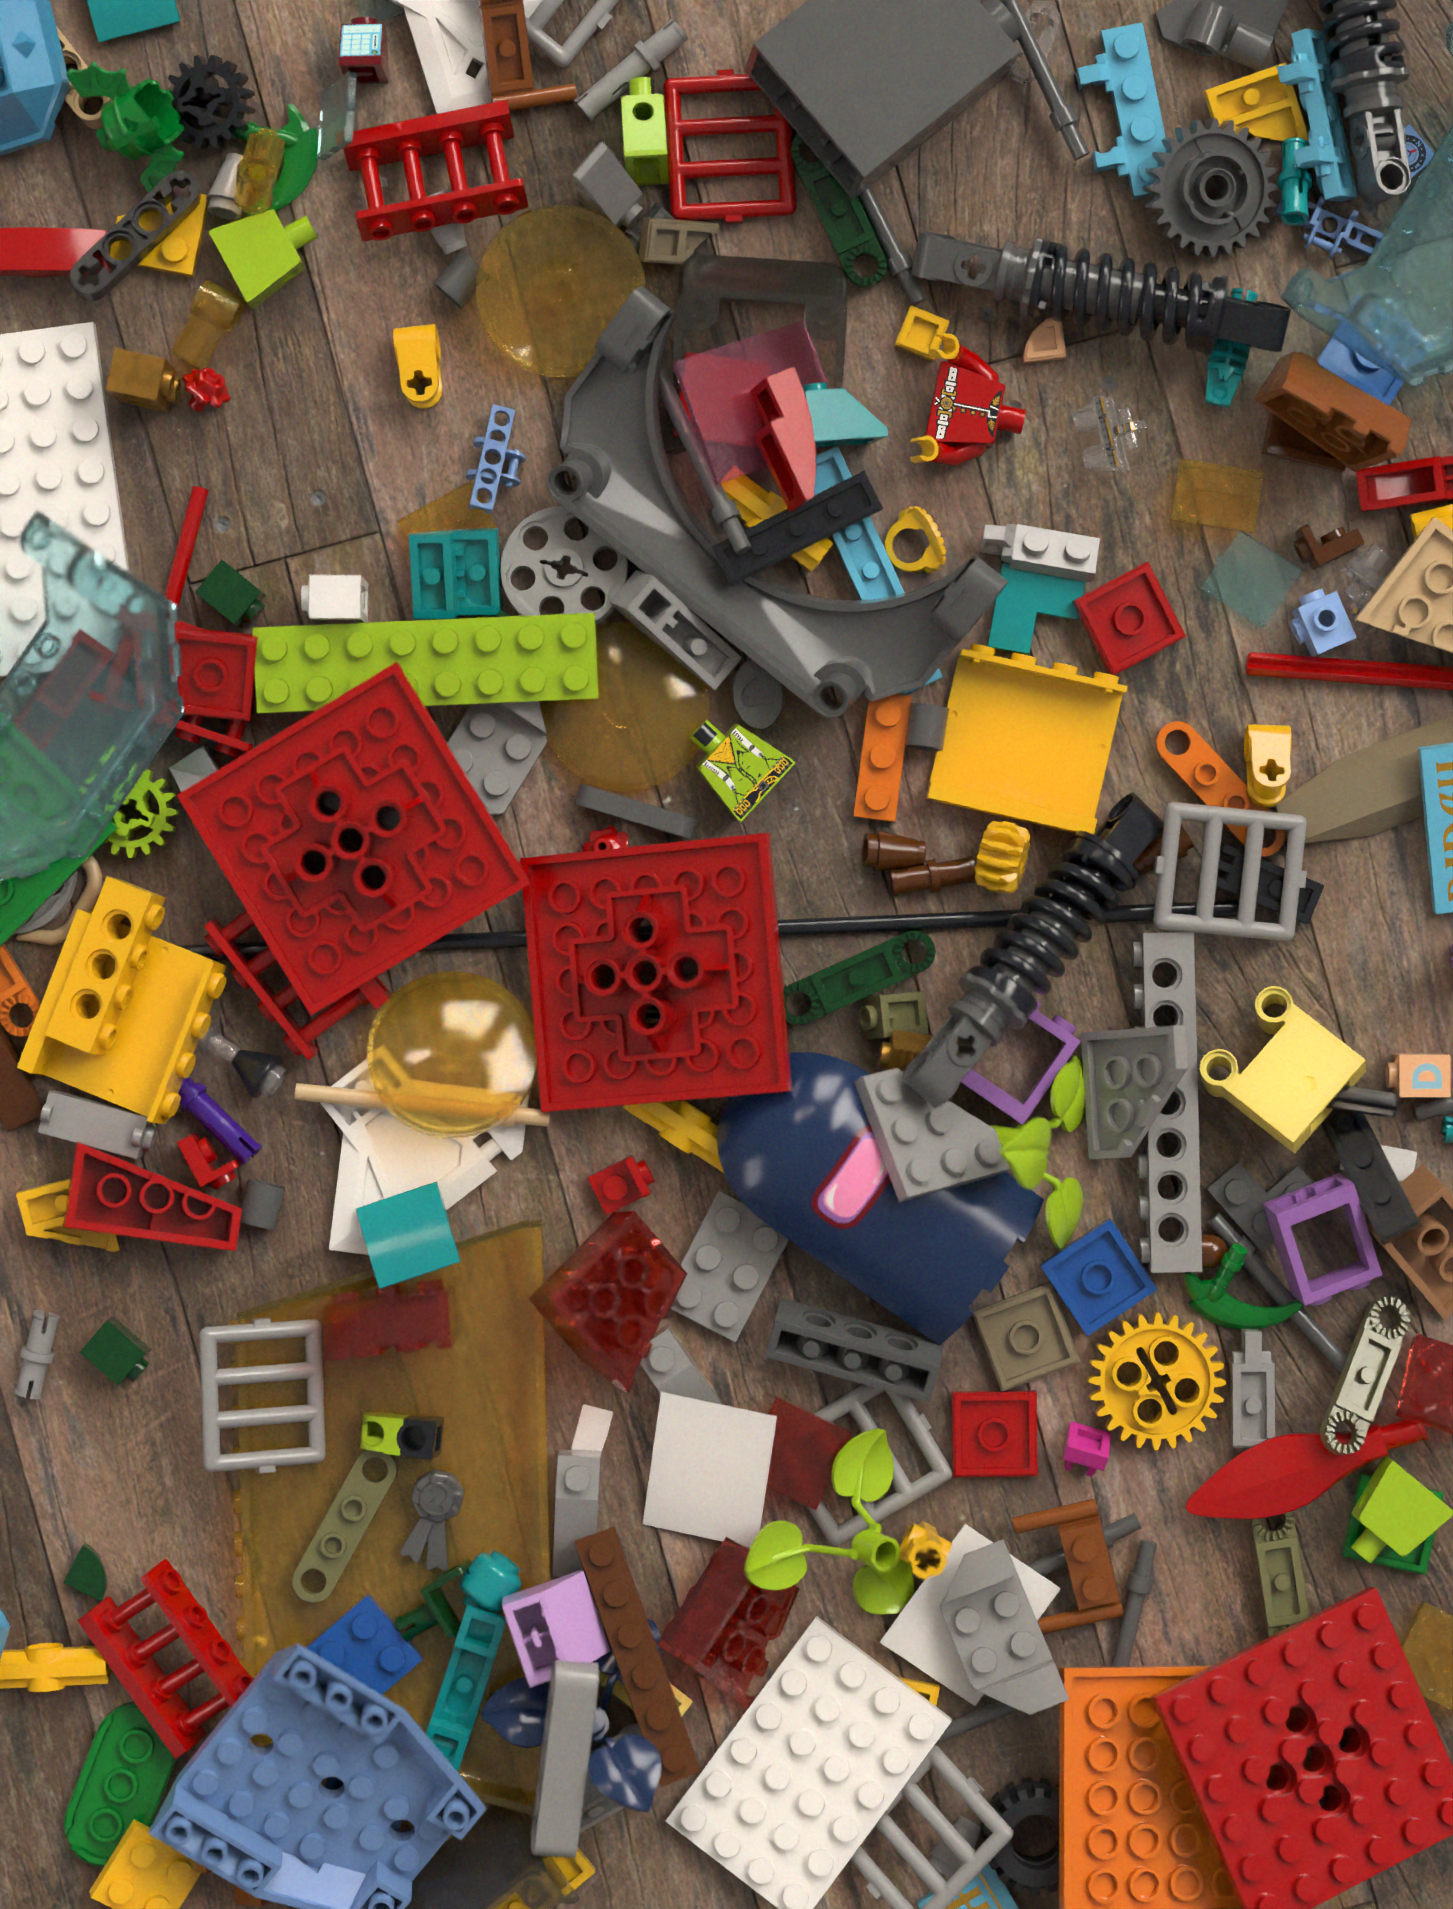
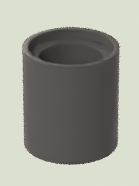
M460 251L433 284L454 304L463 308L490 276L470 256Z
M911 703L905 746L928 751H943L949 708L926 703Z
M248 1179L241 1206L240 1222L256 1227L275 1229L285 1187Z

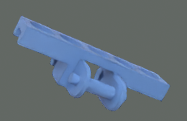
M1322 195L1316 204L1308 201V209L1312 210L1313 213L1310 220H1306V223L1299 225L1311 230L1309 235L1305 233L1302 238L1306 240L1304 248L1308 249L1311 244L1328 251V258L1332 260L1335 253L1340 255L1342 249L1338 248V245L1341 243L1373 258L1377 256L1379 247L1386 234L1354 221L1359 211L1353 209L1347 220L1322 209L1321 207L1325 202V198ZM1282 197L1274 213L1278 217H1281ZM1333 218L1337 223V229L1332 233L1325 232L1321 226L1323 219ZM1352 228L1356 230V238L1354 240L1348 238ZM1318 233L1331 240H1334V243H1330L1326 240L1316 237L1315 234ZM1365 234L1374 237L1376 241L1375 247L1371 248L1360 243L1361 237Z
M493 404L485 437L474 438L473 446L481 448V445H483L478 469H470L466 472V479L473 480L475 478L468 509L474 510V508L485 510L487 514H491L498 484L512 488L519 486L521 480L516 477L518 464L525 462L526 456L520 453L518 449H514V451L507 449L515 414L514 409ZM497 413H503L507 416L505 426H499L494 422ZM493 432L501 433L503 435L502 442L490 439ZM487 452L498 454L500 462L491 465L486 462L484 456ZM504 460L510 461L507 474L501 473ZM486 470H487V471H491V472H493L494 474L487 473V472H483V471H486ZM479 490H486L490 493L488 503H481L477 500Z

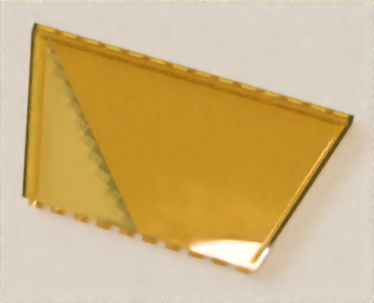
M524 1219L456 1241L462 1262L383 1289H379L372 1268L238 1311L236 1313L237 1320H230V1325L251 1324L250 1319L270 1318L271 1322L316 1319L322 1325L325 1459L320 1463L275 1467L276 1472L257 1473L255 1469L234 1471L240 1472L241 1489H234L235 1515L241 1514L242 1531L235 1532V1556L242 1557L243 1573L236 1574V1598L243 1599L244 1616L237 1617L238 1642L244 1641L245 1658H239L238 1660L253 1679H255L275 1652L295 1644H300L305 1648L368 1593L394 1623L396 1617L402 1616L426 1602L420 1592L421 1588L429 1580L445 1571L438 1567L427 1570L428 1542H426L417 1563L412 1560L410 1555H401L400 1551L420 1517L411 1501L415 1482L418 1477L430 1470L438 1469L454 1474L465 1492L462 1507L458 1514L446 1520L447 1570L468 1558L472 1562L479 1553L491 1554L493 1550H497L521 1569L518 1573L522 1581L519 1591L551 1581L542 1219ZM305 1337L230 1342L231 1345H237L238 1361L231 1362V1368L306 1362ZM306 1379L231 1385V1387H238L239 1404L232 1405V1411L307 1404ZM384 1412L424 1417L428 1415L443 1416L444 1426L441 1455L433 1460L393 1455L397 1463L396 1477L333 1591L325 1600L317 1603L306 1602L299 1598L293 1589V1574L359 1455L365 1451L360 1448L363 1413ZM308 1421L232 1428L233 1430H239L240 1446L233 1447V1453L309 1447ZM370 1458L364 1464L365 1475L373 1481L384 1479L388 1473L386 1463L380 1458ZM309 1569L302 1576V1582L308 1591L318 1592L326 1585L325 1575L320 1570ZM462 1574L440 1586L460 1622H462L467 1607L462 1602L466 1594L459 1586V1579ZM504 1611L502 1613L497 1614L506 1617ZM506 1622L458 1773L482 1802L533 1815L542 1745L534 1748H522L512 1745L504 1740L481 1716L484 1706L497 1690L513 1680L526 1677L508 1622ZM412 1623V1624L406 1626L405 1628L401 1629V1631H402V1632H405V1631H406V1628H408L409 1626H411V1625H413V1624H415V1623ZM438 1624L411 1640V1643L424 1656L423 1660L382 1694V1696L405 1709L425 1734L457 1638L456 1634L453 1638L448 1639ZM261 1733L255 1734L250 1738V1740L269 1745L273 1742L270 1736Z

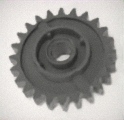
M1217 118L1207 119L1205 126L1200 120L1190 121V132L1185 127L1175 128L1177 140L1163 138L1162 143L1166 149L1165 153H1152V157L1157 161L1158 166L1157 168L1145 170L1149 176L1154 178L1152 184L1143 187L1144 191L1154 195L1153 199L1145 204V208H1156L1157 214L1150 222L1152 224L1164 223L1165 227L1160 236L1162 238L1175 236L1174 248L1183 249L1188 244V254L1199 255L1203 249L1205 257H1215L1217 248L1221 255H1230L1232 253V244L1237 248L1247 247L1245 235L1249 237L1260 236L1256 223L1270 222L1269 218L1264 214V209L1276 207V203L1268 198V193L1279 189V186L1270 183L1268 177L1273 175L1277 168L1265 166L1264 162L1270 157L1271 153L1270 151H1257L1262 140L1260 137L1247 140L1248 127H1239L1234 131V121L1232 120L1223 121L1219 127ZM1209 177H1212L1217 184V192L1212 199L1205 193V183Z

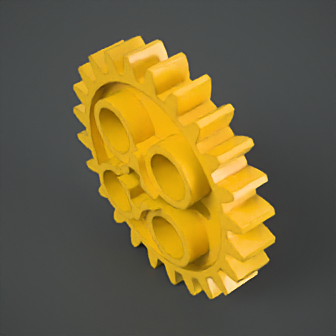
M1158 1311L1154 1312L1151 1323H1147L1144 1316L1138 1313L1136 1318L1137 1326L1131 1327L1123 1319L1121 1320L1122 1334L1118 1335L1114 1331H1107L1112 1341L1110 1346L1097 1343L1096 1347L1104 1356L1102 1359H1090L1089 1361L1092 1366L1099 1369V1374L1087 1377L1089 1383L1099 1385V1389L1090 1393L1089 1398L1094 1401H1103V1404L1095 1410V1413L1098 1417L1111 1415L1105 1425L1109 1431L1119 1425L1122 1426L1119 1438L1123 1442L1133 1433L1135 1434L1134 1441L1137 1448H1141L1146 1438H1149L1152 1448L1158 1450L1161 1439L1166 1438L1170 1447L1174 1449L1176 1448L1177 1435L1181 1434L1190 1443L1192 1435L1189 1429L1194 1426L1202 1432L1206 1431L1205 1425L1201 1421L1204 1415L1216 1419V1413L1209 1406L1211 1402L1220 1403L1224 1401L1220 1395L1214 1392V1387L1226 1385L1224 1379L1214 1376V1372L1221 1370L1224 1367V1363L1210 1360L1218 1351V1348L1215 1345L1203 1348L1202 1345L1208 1336L1204 1331L1191 1336L1194 1323L1190 1320L1181 1328H1178V1316L1172 1313L1165 1324ZM1163 1341L1172 1342L1175 1346L1173 1358L1165 1363L1157 1362L1154 1357L1156 1346ZM1142 1347L1153 1369L1159 1375L1166 1374V1377L1161 1382L1177 1409L1176 1413L1170 1414L1160 1393L1153 1386H1146L1151 1382V1377L1136 1353L1137 1348ZM1125 1362H1134L1138 1366V1375L1130 1383H1122L1117 1378V1370ZM1191 1378L1196 1385L1194 1394L1185 1400L1176 1398V1384L1181 1379ZM1146 1399H1154L1159 1405L1157 1415L1150 1420H1142L1138 1417L1137 1413L1139 1404Z

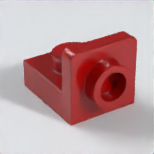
M194 1133L176 1142L200 1187L211 1182L214 1189H217L237 1178L234 1170L242 1166L240 1161L235 1159L216 1169L213 1161L217 1160L218 1157L207 1137L200 1139L198 1133Z
M633 1154L587 1177L606 1216L642 1197L645 1198L650 1195L652 1191L649 1185L655 1182L645 1160L637 1162Z

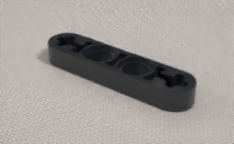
M181 170L167 175L74 264L71 269L70 279L74 291L80 298L95 301L108 294L197 208L201 200V192L195 176ZM177 185L183 189L188 185L190 197L187 199L182 196L177 197L170 204L174 212L170 215L167 208L159 200L163 199L165 205H167L174 198L173 187ZM146 212H157L163 217V223L160 228L154 231H147L141 228L139 220ZM116 241H127L133 246L132 253L128 258L116 260L109 255V248ZM100 256L103 257L107 266L114 271L109 273L105 266L97 274L99 281L97 286L88 283L83 287L82 274L87 272L91 276L102 268L98 258Z

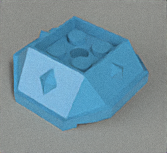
M0 0V156L51 140L56 125L54 121L64 103L70 86L66 76V65L49 0Z

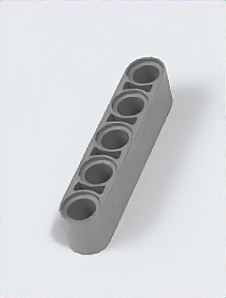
M553 1661L531 1830L532 1856L576 1857L598 1692L599 1669L597 1663Z

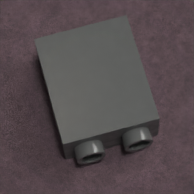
M808 0L753 44L745 71L851 199L854 200L1006 78L1021 52L1014 44L1020 38L1021 32L1011 12L999 0H984L981 3L979 0Z

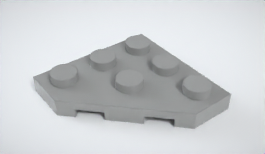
M1185 1025L1081 1033L1089 1159L1132 1157L1188 1069Z
M894 1068L863 1076L854 1082L899 1202L1000 1175L1010 1169L1008 1163L998 1152L1002 1147L994 1128L949 1100L943 1105L933 1108L902 1079L903 1071Z

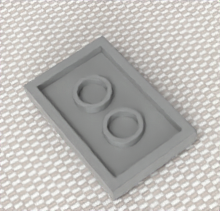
M718 1190L661 1304L736 1342L789 1239L755 1216L743 1202Z

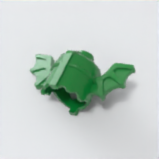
M92 62L87 68L82 70L70 69L66 76L81 97L107 96L111 99L102 105V127L97 129V138L102 147L108 152L117 151L121 156L132 161L144 155H151V162L140 176L141 183L149 193L167 175L175 171L176 164L184 156L183 151L177 150L171 144L184 131V127L179 124L180 113L174 109L172 104L174 96L169 89H161L159 82L150 80V78L132 87L127 81V71L124 68L118 71H107L100 68L96 62Z

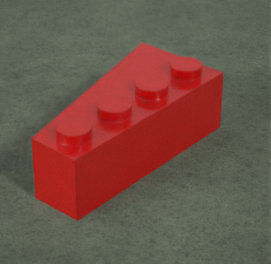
M80 1142L76 1143L63 1228L236 1251L242 1208L184 1186L169 1178L130 1164L127 1161L103 1153Z

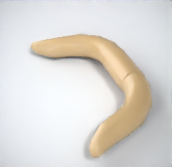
M93 855L82 865L86 872L87 883L65 924L54 930L35 929L17 935L16 940L51 946L65 942L77 909L92 911L101 892L103 876L99 863Z

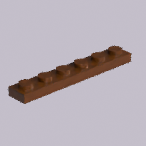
M615 1527L574 1541L641 1735L654 1744L659 1752L661 1759L659 1786L662 1787L700 1773L701 1770Z

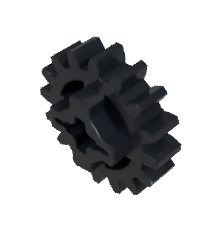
M197 55L194 56V67L181 62L179 67L182 75L180 77L169 75L168 80L174 85L173 91H170L174 96L172 104L174 109L180 113L179 124L184 127L180 140L188 144L195 141V147L207 150L209 144L213 148L223 149V138L236 143L238 136L235 130L238 127L245 130L249 129L250 126L243 118L245 114L255 113L254 108L246 105V100L255 96V92L243 88L249 77L241 72L235 74L237 69L235 63L228 60L223 63L222 58L211 55L207 62L204 57ZM214 74L222 77L229 85V88L220 87L218 79L214 78ZM210 95L217 97L216 99H213V102H210ZM205 103H208L207 109L201 108ZM188 117L198 118L199 126H203L204 131L196 128Z

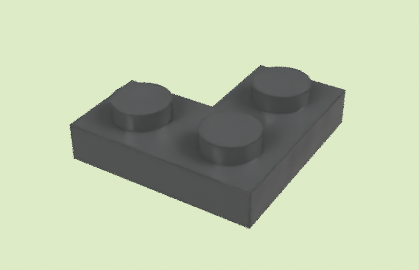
M1236 1161L1205 1189L1259 1251L1263 1253L1275 1242L1262 1203L1310 1185L1313 1181L1298 1165H1295L1269 1189L1264 1191L1240 1162Z

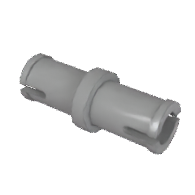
M33 1311L27 1345L22 1346L20 1351V1357L23 1358L17 1387L14 1391L18 1396L26 1398L29 1382L32 1381L30 1399H41L47 1367L48 1364L53 1363L55 1353L51 1350L57 1325L60 1321V1316L55 1313H48L46 1326L42 1329L45 1311Z

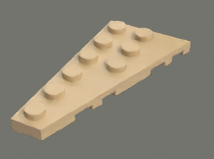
M1432 517L1354 620L1453 654V531L1437 518Z

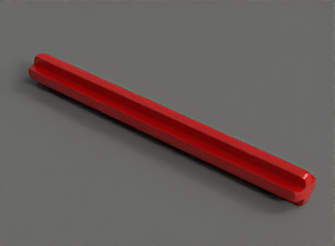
M1251 652L1246 657L1245 670L1249 676L1453 690V667L1258 652Z

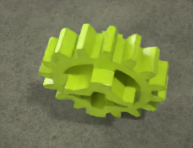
M135 766L128 767L127 776H123L116 768L112 769L113 780L109 782L99 778L97 782L102 788L101 792L88 793V797L96 801L95 804L104 813L105 810L111 812L115 824L119 827L102 846L112 842L111 854L118 855L123 847H125L128 858H136L137 848H141L145 855L149 856L153 854L151 846L153 842L160 846L167 844L162 836L164 831H176V827L168 823L169 817L179 815V810L169 808L168 804L176 798V794H164L162 790L165 788L167 781L161 778L153 783L152 770L146 769L141 777H138V771ZM134 784V786H131L128 794L120 797L111 795L123 785ZM150 791L158 801L159 815L153 813L148 801L151 796ZM135 801H137L136 809L142 815L147 816L149 820L132 818L127 823L128 815L122 809L117 808L116 804L133 806ZM144 827L153 829L144 838L130 841L136 830Z

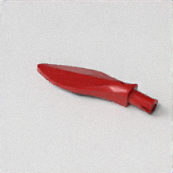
M1417 1414L1414 1417L1379 1427L1378 1423L1369 1425L1366 1438H1364V1444L1361 1445L1359 1450L1346 1455H1335L1329 1452L1322 1444L1320 1433H1293L1269 1438L1242 1451L1217 1470L1191 1494L1186 1501L1185 1509L1193 1515L1232 1519L1266 1518L1297 1510L1323 1495L1337 1482L1355 1470L1377 1459L1388 1456L1387 1451L1422 1440H1428L1421 1416ZM1351 1430L1333 1432V1435L1335 1434L1336 1436L1334 1438L1342 1445H1347L1351 1440Z

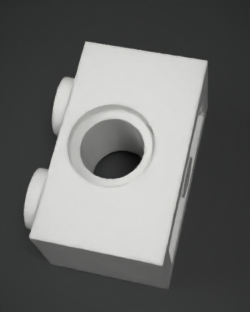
M309 575V585H302V611H306L309 619L317 625L368 623V582L361 575Z

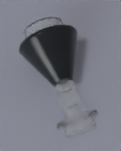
M210 1024L206 1035L198 1040L199 1052L204 1054L208 1049H211L232 1063L252 1098H257L261 1095L268 1099L271 1098L281 1087L288 1074V1070L281 1066L283 1062L282 1056L241 1050L219 1035L222 1028L221 1025L216 1024L213 1026Z

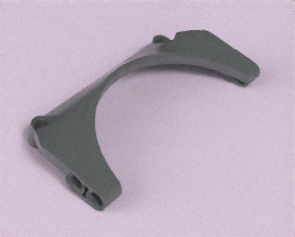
M640 285L637 287L604 330L594 346L595 354L565 395L562 436L559 448L569 455L563 463L554 467L548 474L547 488L551 496L641 570L658 579L683 604L824 717L834 718L840 716L857 701L863 692L870 701H875L924 686L955 646L972 630L1009 581L978 556L974 555L948 575L920 589L897 596L873 600H839L813 596L779 585L758 573L730 586L712 550V546L718 544V542L698 520L674 478L665 452L660 428L658 406L659 377L663 353L676 313L644 286ZM566 471L572 472L577 477V489L569 487L566 483ZM828 686L839 688L844 697L843 703L835 702L830 698Z

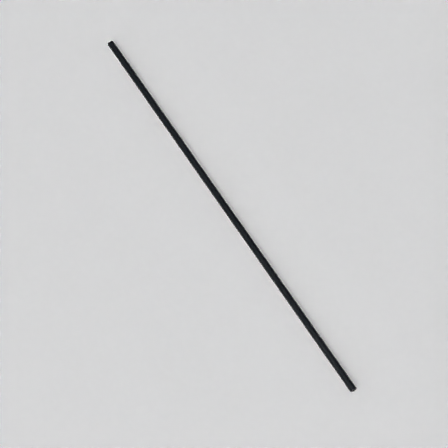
M1215 901L1213 917H1238V901ZM1197 902L1172 903L1171 913L1196 916ZM1155 904L1118 905L1113 909L1100 906L1106 915L1104 923L1153 921ZM1021 910L778 920L779 937L1007 927L1008 919L1016 913H1021ZM652 925L639 926L638 934L642 941L647 942L653 934ZM526 931L446 934L418 952L527 947ZM266 942L236 943L248 959H253L268 947ZM209 944L177 945L215 961L229 960L225 953L221 956L217 955Z

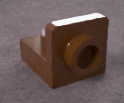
M1308 524L1300 527L1295 532L1297 540L1293 541L1294 548L1303 564L1309 562L1312 570L1355 551L1365 544L1358 528L1346 533L1344 528L1340 527L1320 537L1323 545L1319 546Z

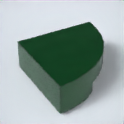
M84 1543L63 1583L101 1602L105 1596L108 1584L106 1571L96 1550Z

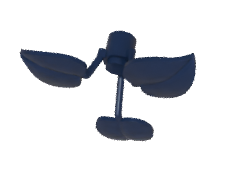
M647 1618L662 1659V1639L659 1629L653 1620ZM611 1649L609 1653L593 1661L598 1664L600 1672L611 1676L607 1681L600 1706L595 1708L590 1751L594 1752L589 1757L588 1772L597 1790L611 1801L631 1810L649 1812L661 1775V1759L654 1744L641 1736L625 1735L616 1743L609 1737V1719L606 1715L609 1701L616 1681L619 1680L624 1685ZM526 1677L507 1683L488 1700L482 1710V1719L512 1745L522 1748L541 1746L550 1683L547 1681L529 1687Z

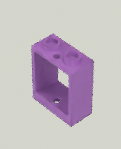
M1038 1001L1037 1008L1029 1019L1064 1044L1023 1103H1020L972 1068L961 1081V1083L1022 1125L1081 1042L1073 1036L1077 1028L1057 1014L1051 1021L1038 1012L1042 1006Z
M1341 1173L1262 1203L1290 1292L1304 1306L1324 1304L1334 1294L1344 1290L1364 1288L1370 1284V1280L1382 1276L1355 1185ZM1343 1205L1360 1260L1308 1281L1291 1226Z

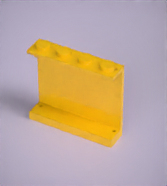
M971 643L969 650L962 648L959 651L946 707L949 708L943 751H936L926 799L1071 833L1085 831L1094 835L1097 823L1095 814L1122 696L1127 692L1128 686L1118 684L1119 677L1107 673L1094 672L1093 678L1077 675V667L1053 662L1052 669L1035 665L1037 658L1024 654L1012 653L1011 659L994 656L995 648Z
M77 909L17 1068L31 1074L46 1075L148 1117L147 1121L151 1123L166 1124L168 1118L174 1116L178 1110L181 1100L178 1092L183 1079L190 1076L195 1066L196 1056L193 1053L198 1040L206 1035L210 1027L211 1016L208 1014L213 1001L220 997L225 988L226 978L224 972L227 965L151 935L147 945L149 947L148 959L141 970H137L132 983L134 987L132 1000L129 1006L121 1011L116 1026H118L119 1030L115 1043L109 1050L106 1049L105 1055L89 1054L45 1035L92 915V911ZM120 923L118 932L123 939L128 936L131 927ZM109 957L103 965V973L106 978L111 977L115 971V961L112 957ZM96 996L89 1001L87 1007L91 1018L95 1017L100 1010V1003Z

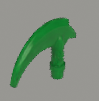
M288 104L287 106L289 123L280 131L269 127H261L256 125V122L247 121L250 126L248 130L239 127L235 130L238 138L243 139L244 142L253 144V142L258 141L262 144L281 147L284 154L282 172L275 187L264 199L247 208V211H244L247 217L272 209L278 211L289 205L305 190L313 177L319 155L318 132L316 127L309 128L305 118L293 104Z
M1237 1243L1232 1244L1229 1252L1224 1254L1221 1260L1222 1266L1213 1279L1201 1281L1192 1272H1185L1184 1274L1185 1283L1192 1298L1189 1301V1305L1209 1321L1232 1329H1262L1276 1325L1300 1310L1302 1303L1296 1300L1282 1306L1259 1307L1243 1303L1229 1295L1226 1290L1230 1281H1232L1235 1272L1241 1270L1244 1258L1248 1253L1244 1246Z

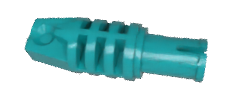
M1242 288L1231 289V297L1242 298ZM1247 290L1245 300L1256 301L1258 294ZM1218 338L1217 344L1207 363L1205 403L1221 408L1230 407L1239 383L1244 377L1251 349L1250 346Z

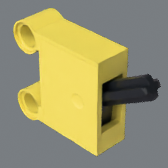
M1271 986L1265 988L1256 997L1255 1012L1258 1025L1264 1032L1275 1036L1241 1074H1239L1236 1058L1226 1050L1215 1049L1209 1051L1200 1062L1202 1084L1209 1094L1214 1097H1224L1294 1154L1333 1109L1386 1118L1395 1117L1397 1112V1094L1354 1087L1366 1072V1060L1293 1004L1291 995L1281 987ZM1271 1004H1280L1286 1009L1283 1015L1276 1018L1267 1016L1263 1011ZM1225 1066L1231 1071L1229 1077L1221 1081L1210 1078L1208 1074L1214 1067Z

